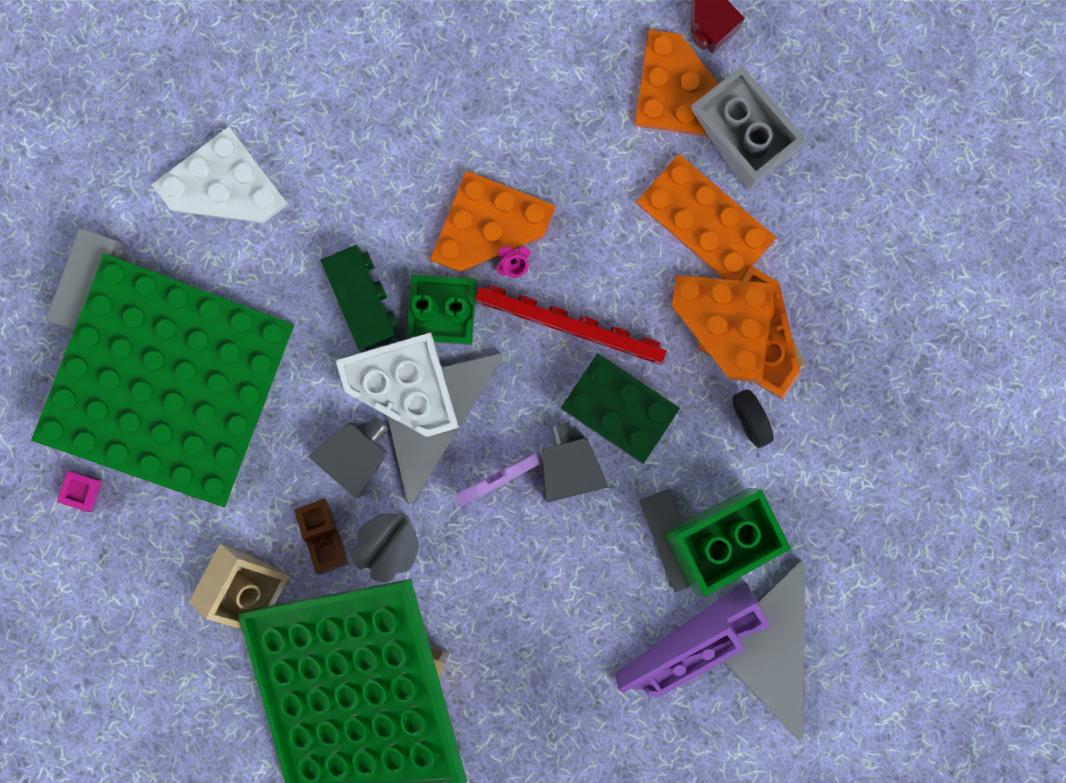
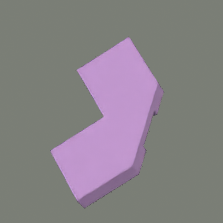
M533 452L456 494L455 498L460 507L541 464L542 461L538 453Z

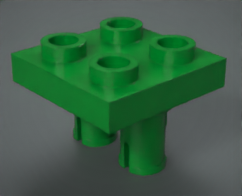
M411 275L407 339L431 332L434 343L472 345L477 279Z

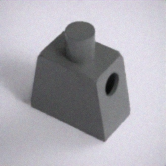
M374 417L363 430L355 423L350 422L308 457L353 497L358 498L364 493L388 454L378 442L389 431V428L377 417Z
M569 422L551 426L555 446L542 449L547 503L608 488L607 481L588 438L574 441Z

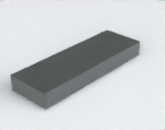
M668 488L642 498L639 502L673 590L676 593L689 588L690 585L664 534L683 523L672 492Z

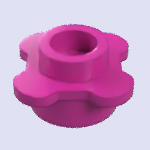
M504 246L499 250L501 259L496 269L500 275L518 278L528 271L529 262L527 258L530 256L528 247L510 248L509 246Z

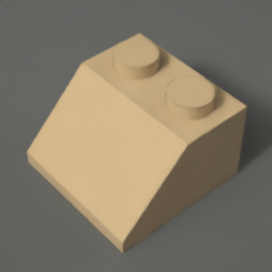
M220 543L189 603L207 620L242 629L238 614L250 609L275 605L289 575L244 551Z

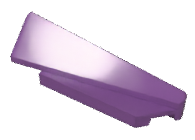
M746 582L740 584L617 672L615 677L619 691L626 693L629 689L645 690L648 696L660 697L744 651L745 648L740 638L771 626L749 585Z

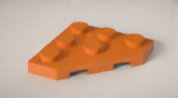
M649 29L634 126L709 137L691 110V106L716 87L718 82L681 34Z
M466 170L430 261L462 273L474 266L499 257V250L504 246L519 248L544 238L556 206Z
M751 266L742 281L775 284L762 383H753L783 400L801 373L780 283ZM699 344V351L710 356V354H708L704 347L701 344Z
M676 275L672 308L718 364L723 373L731 380L762 383L775 284Z

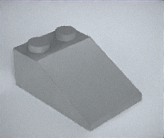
M743 66L691 106V110L728 167L749 191L796 155L806 141V138Z

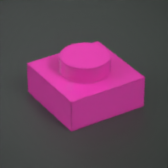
M67 471L57 502L86 512H92L103 480L75 471Z

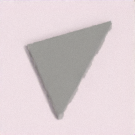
M502 353L442 367L459 428L426 437L387 416L408 504L414 503L425 483L502 361Z
M801 559L757 600L771 626L740 638L745 650L724 661L799 741L803 738L805 563Z

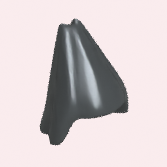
M383 513L366 522L359 529L358 544L351 552L352 560L356 567L360 570L369 568L371 571L370 578L378 582H389L393 580L396 573L409 571L415 562L419 548L416 530L410 518L406 514Z

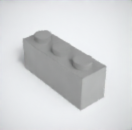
M79 228L45 321L74 330L103 254L105 253L126 261V245L117 240Z

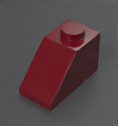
M692 0L690 30L693 33L692 39L700 49L705 50L707 48L713 54L741 28L745 18L728 0Z

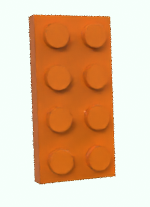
M680 154L674 158L636 202L640 208L723 279L740 281L750 267L754 265L777 238Z

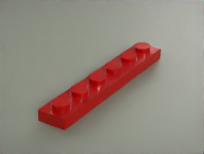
M488 285L487 289L481 287L478 289L475 298L478 304L658 365L664 361L667 350L660 348L661 343L656 340L642 337V340L638 341L629 338L630 332L624 329L611 327L609 331L598 327L599 322L594 319L581 316L580 320L567 317L568 311L559 307L550 306L549 310L536 306L538 301L519 295L517 300L505 296L506 290L493 285Z

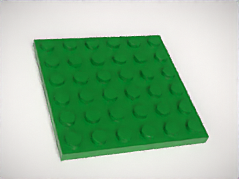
M104 253L31 441L225 508L290 339L294 324Z
M411 579L250 609L238 614L285 783L467 782Z

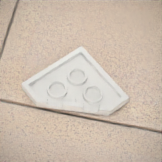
M227 127L151 184L168 208L177 213H189L263 224L289 205L230 127Z
M431 332L336 360L344 392L368 404L426 437L459 428Z

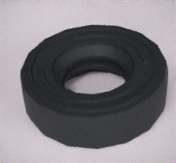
M749 389L736 393L732 398L734 409L749 440L757 448L764 447L773 442L774 435L771 424L757 397Z

